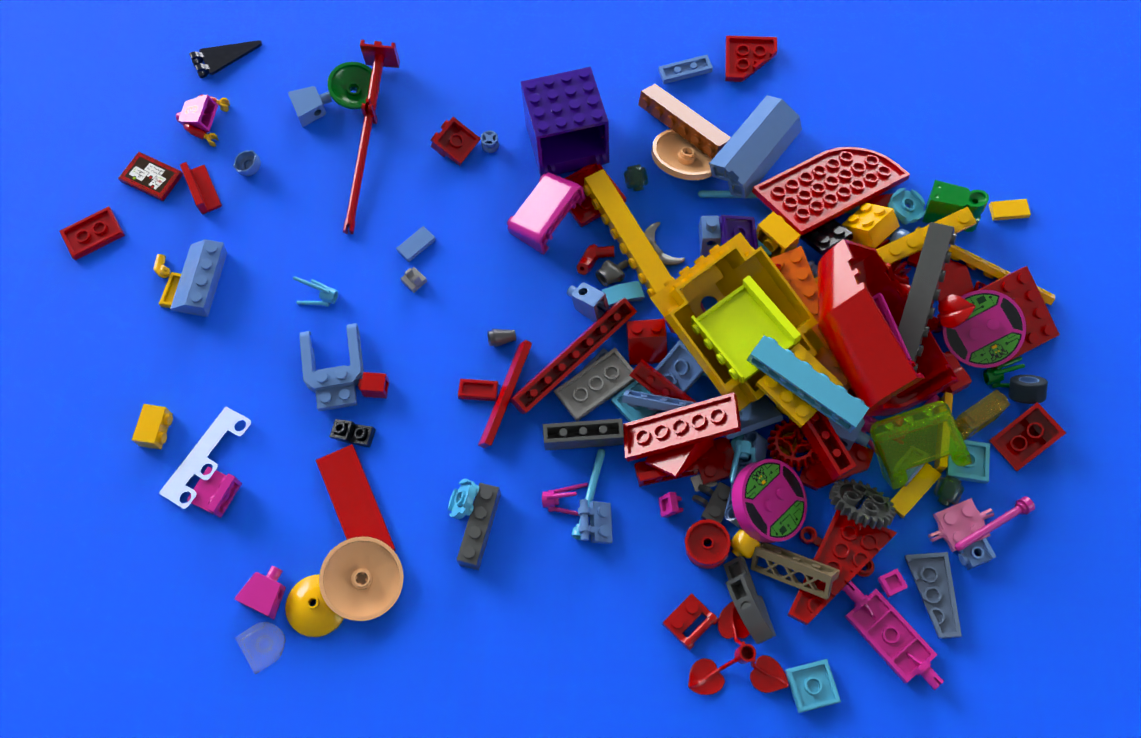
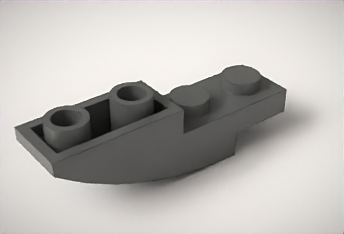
M739 556L723 564L729 580L726 582L730 596L744 625L756 644L775 637L776 634L762 596H759L756 592L745 558Z

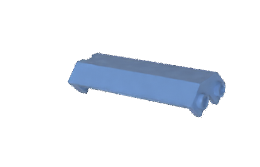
M766 96L709 163L712 177L728 181L731 195L746 199L752 192L753 187L758 185L801 132L800 116L783 99Z

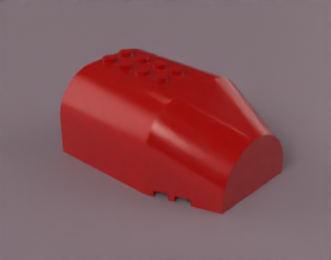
M843 239L829 249L818 263V329L854 394L869 407L866 415L889 416L897 414L928 400L960 381L930 330L927 338L923 337L921 345H924L922 356L917 357L916 364H919L917 373L913 368L916 366L915 362L908 360L872 298L878 293L884 296L897 328H899L908 294L901 295L896 288L899 281L897 278L891 281L885 272L889 267L875 248Z

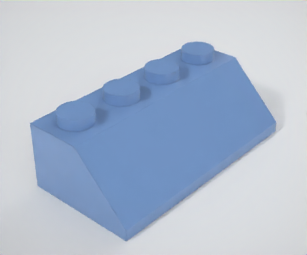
M205 239L190 245L170 308L171 311L208 317L227 256V250L223 242Z

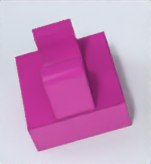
M668 492L658 498L661 517L668 518L683 512V508L678 507V502L682 498L677 496L676 492Z
M898 568L878 578L887 597H891L908 588Z

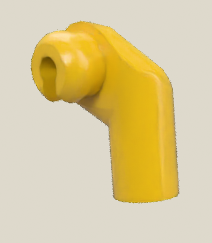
M157 254L153 270L159 277L167 278L170 275V269L164 265L166 256Z

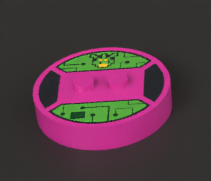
M977 290L961 296L976 307L970 317L961 325L955 328L942 327L943 338L950 352L961 362L977 368L999 366L1014 357L1023 345L1026 335L1025 317L1017 303L1007 295L993 290Z
M765 459L750 463L738 473L732 488V506L735 517L741 528L751 538L763 543L786 541L794 537L803 526L807 513L805 489L797 473L786 463L776 459Z

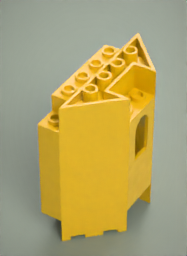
M740 232L722 246L715 245L709 250L710 254L707 257L702 255L697 258L692 268L686 266L679 272L680 276L677 279L671 277L663 283L665 285L663 289L650 297L720 394L725 395L734 392L737 395L739 411L765 395L755 385L765 373L760 370L742 384L738 379L735 381L728 373V367L718 362L715 357L717 354L713 349L709 350L705 346L703 337L700 334L696 335L691 328V316L694 315L697 318L704 313L701 309V301L704 297H713L719 302L743 285V279L750 275L799 331L801 337L798 343L813 356L818 354L817 351L824 346L812 329L818 322L762 246L755 250Z

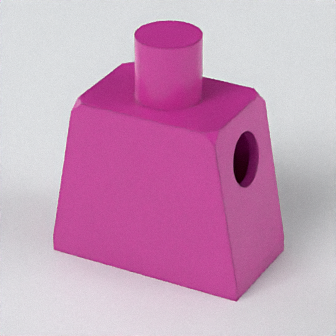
M271 566L266 576L255 572L236 595L235 600L274 620L286 589L284 585L277 582L283 571L275 566Z

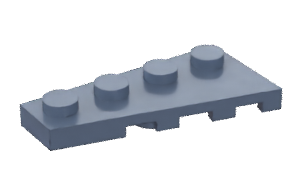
M948 552L905 555V560L938 638H961L962 634Z

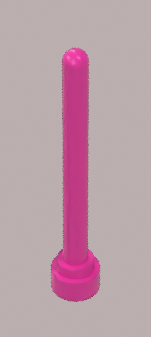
M1027 496L1020 498L1016 501L1014 508L956 543L955 549L961 551L1017 515L1029 514L1035 510L1034 502Z

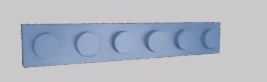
M629 389L625 391L622 402L627 403L628 406H643L651 411H657L658 409L670 411L696 403ZM739 411L740 423L742 420L743 411Z

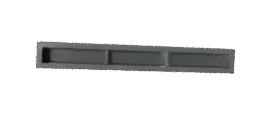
M930 222L898 328L910 357L915 364L917 357H921L924 350V345L921 344L923 337L927 338L929 333L928 320L933 319L935 313L933 303L934 300L938 301L941 289H938V286L945 279L946 271L943 269L945 263L949 264L952 252H949L950 246L955 245L957 234L954 233L953 226ZM916 364V366L913 367L916 373H917L919 364Z

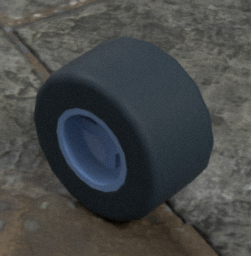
M1035 375L1013 376L1009 384V398L1026 404L1042 403L1046 400L1048 381Z

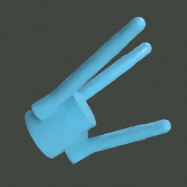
M296 276L293 277V280L319 290V298L322 299V301H297V304L323 305L329 307V304H335L338 298V290L330 288L314 279L308 282Z
M735 441L734 458L729 478H731L730 483H734L739 459H748L749 455H751L752 463L756 462V448L751 447L752 443L750 441Z

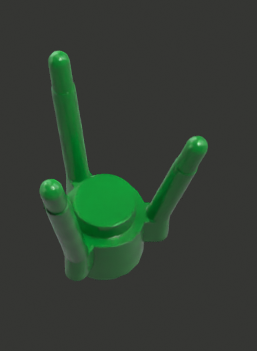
M1022 357L1012 359L996 368L991 367L984 370L983 377L985 383L992 385V388H1009L1010 383H1000L1004 380V373L1024 368L1025 365L1004 367L1021 361Z

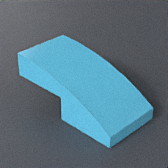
M640 281L618 284L602 289V292L606 294L609 307H612L624 297L629 302L642 301L645 297Z

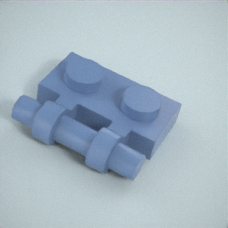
M581 499L580 507L578 508V515H580V525L578 528L579 533H581V541H589L590 534L591 543H613L611 503L592 501L588 507V500Z

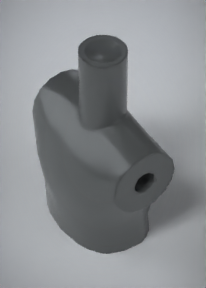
M606 260L602 267L596 271V278L604 286L621 282L625 278V273L622 270L629 266V262L624 260L616 265L612 261Z

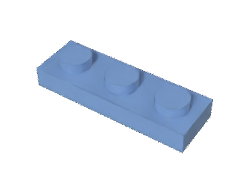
M703 55L659 66L658 71L663 84L711 73L713 67L708 55Z

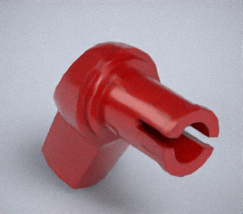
M595 244L590 245L577 265L578 273L586 275L592 270L598 258L614 257V246L597 247Z

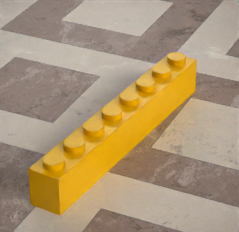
M602 169L584 178L583 190L587 196L591 197L593 207L601 213L603 223L611 229V236L614 240L617 239L621 252L627 255L629 265L637 271L640 283L645 284L649 297H652L665 287L663 283L669 280L671 275L610 178Z

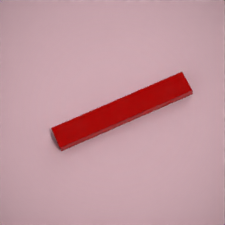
M528 340L518 345L478 444L482 448L491 446L530 351L532 343Z

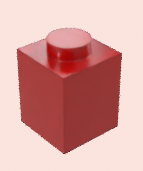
M363 372L362 379H359L358 388L363 396L387 399L389 387L387 375L384 373Z

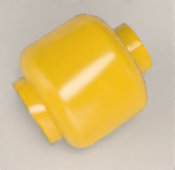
M739 529L730 540L733 547L731 552L737 557L744 556L747 559L753 556L755 547L761 545L759 541L746 534L743 529Z

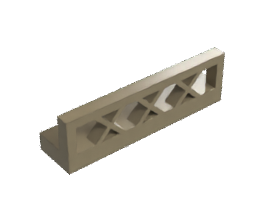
M761 542L759 547H755L751 570L826 600L830 597L832 583L839 577V569L770 543ZM759 557L764 558L769 567L763 568L758 566ZM775 566H784L788 574H779ZM797 572L802 573L807 582H799L794 574ZM820 580L825 582V591L819 590L814 581Z

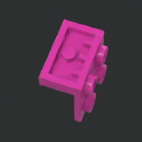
M207 467L203 475L210 474L213 468ZM216 470L210 479L203 480L200 478L193 489L197 495L191 504L221 518L242 483L235 476L229 473L225 475ZM191 494L187 498V501L191 499Z

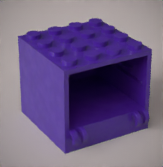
M591 67L520 82L525 123L540 177L549 172L557 175L579 170L595 163L596 165L609 163V121Z

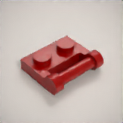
M691 593L662 624L688 650H691L696 640L712 624L715 625L719 619ZM702 614L706 619L686 637L683 633Z

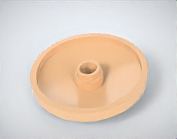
M672 129L660 133L654 139L651 150L652 158L656 165L667 174L684 180H703L712 176L709 165L712 158Z
M371 537L347 539L335 546L322 563L319 574V587L322 597L333 612L345 619L352 621L375 619L386 613L399 598L404 578L402 564L394 550L378 539Z

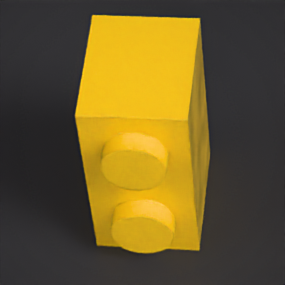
M143 404L132 441L141 447L161 450L167 440V430L172 424L173 413L166 407Z

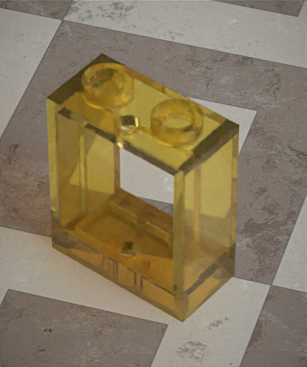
M996 389L961 413L952 423L950 430L957 439L967 440L996 420L1011 404L1008 402L1007 397Z

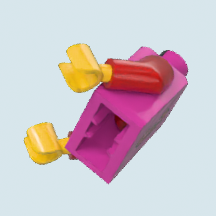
M199 95L184 103L182 111L176 114V120L183 125L188 133L202 140L206 139L210 146L215 147V142L211 140H218L217 135L214 133L206 134V132H209L218 105L222 111H229V100L227 98L217 100V98L208 95Z

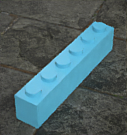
M764 335L747 358L749 363L849 433L857 427L869 409L863 400L851 396L844 387L831 382L827 375L815 371L808 362L801 361L795 357L792 351L782 348L771 337Z

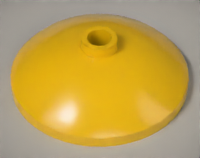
M311 575L300 580L291 589L285 605L287 620L294 630L304 636H325L337 629L344 620L343 617L333 612L324 601L319 587V575ZM312 600H316L314 606H310Z

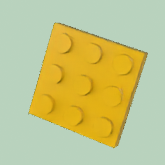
M800 343L790 350L795 354V357L801 361L808 362L815 371L827 375L831 382L843 387V384ZM767 374L755 384L800 428L818 411Z

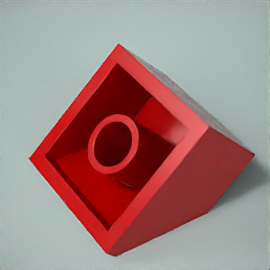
M665 320L627 321L626 333L629 365H638L642 359L648 364L660 363L667 355Z

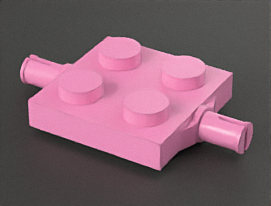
M972 498L933 514L938 524V531L928 534V537L931 538L936 535V537L930 539L931 542L943 538L951 552L956 551L955 544L985 526L984 520L993 517L994 512L986 515L993 511L991 508L983 512L978 511ZM990 533L987 534V535H985L984 537H982L981 539H979V540H977V541H980V540H982V539H984V538H987V537L991 536Z

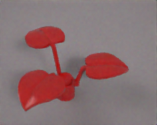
M900 283L896 288L901 295H904L905 293L909 294L911 286ZM946 296L938 305L940 314L937 317L933 316V319H929L927 326L930 327L929 330L933 333L941 332L942 327L955 328L970 317L976 306L960 296Z
M733 601L729 603L720 613L717 625L722 637L726 639L734 638V641L740 645L735 650V658L719 668L710 659L703 658L696 661L690 669L689 689L701 695L717 693L725 683L724 677L719 672L736 662L740 664L751 663V667L754 669L750 673V680L758 691L770 693L787 688L789 686L788 680L779 663L767 655L759 656L756 660L755 648L738 639H744L750 633L744 625Z

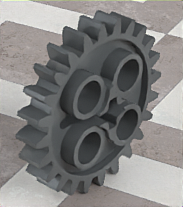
M844 479V481L839 480L838 483L835 482L830 490L829 499L832 500L831 504L836 505L834 509L841 510L840 515H847V520L853 519L855 524L860 522L863 527L869 525L872 529L875 526L878 529H881L882 526L887 528L888 525H891L896 515V508L893 507L894 503L888 502L890 498L884 497L883 492H877L876 487L870 488L868 483L863 485L860 480L856 483L854 479H851V481Z

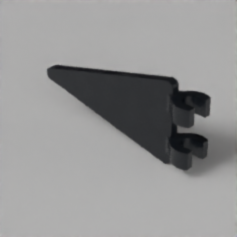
M257 40L202 48L199 52L194 51L189 53L199 77L204 78L209 73L210 75L217 73L262 46V42Z

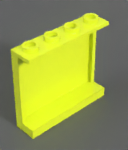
M750 275L743 279V285L697 318L694 315L691 316V328L696 335L700 334L703 337L705 346L709 350L713 349L717 354L715 357L721 365L725 364L729 369L728 373L735 381L738 379L741 384L760 371L749 363L747 358L764 335L775 339L779 346L788 350L800 342L801 334Z

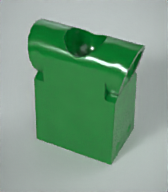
M935 180L926 204V211L922 222H935L968 207L977 223L964 231L973 232L987 205L989 195L983 190L970 191L969 188Z

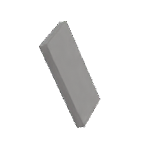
M614 348L555 389L554 394L576 422H578L634 382L635 379L629 376L634 369L619 351Z

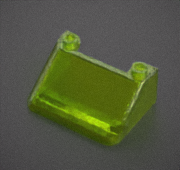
M936 401L877 421L871 426L870 434L883 478L893 490L901 488L907 483V469L951 455L952 461L958 466L972 464L970 453L951 410L943 401Z

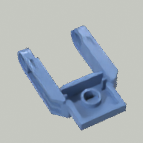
M357 323L347 325L350 366L343 365L316 371L315 353L310 337L312 334L310 331L300 332L303 381L308 389L316 393L318 411L357 405L355 387L358 386L359 379H362L364 372L360 333Z

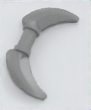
M660 222L651 224L645 230V236L663 264L677 265L685 261V258L671 257L663 253L656 244L655 231L660 226Z

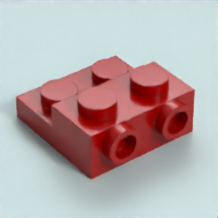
M452 117L450 121L446 120L442 124V131L440 133L436 132L430 140L432 141L430 147L443 157H449L460 166L481 138L456 118Z

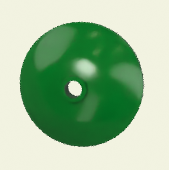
M346 62L335 67L328 77V91L332 99L342 107L361 109L362 103L366 104L372 69L359 62Z

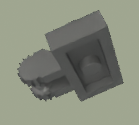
M721 482L718 483L715 491L702 484L698 486L700 492L711 497L709 502L698 495H694L692 498L694 502L705 507L701 516L702 519L718 521L721 524L725 516L731 487Z

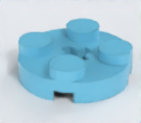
M900 188L891 196L888 208L894 209L896 217L902 224L915 223L925 214V201L918 192Z
M462 479L458 483L461 485L458 490L454 489L450 497L448 510L452 511L449 515L453 518L462 519L465 515L470 516L473 512L474 505L472 504L479 492V486L468 479Z

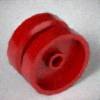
M710 519L699 520L688 529L685 537L686 554L697 567L706 570L715 569L721 566L729 556L731 546L730 535L726 528L718 521ZM704 542H706L707 544L711 542L712 544L711 546L707 547L704 545Z

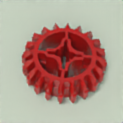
M789 419L788 424L783 420L781 421V426L776 424L775 430L770 431L771 437H768L767 440L770 443L767 446V449L771 451L770 457H776V460L786 463L791 468L796 467L797 471H800L801 466L804 469H808V463L814 465V459H819L811 444L801 438L800 434L804 435V433L793 420ZM794 432L789 437L784 436V438H781L783 435L787 433ZM796 438L797 446L795 447V451H793L792 444L794 443V440ZM779 446H781L782 449L787 450L789 452V456L784 454ZM806 451L808 452L806 455L802 457H796L798 453H805Z

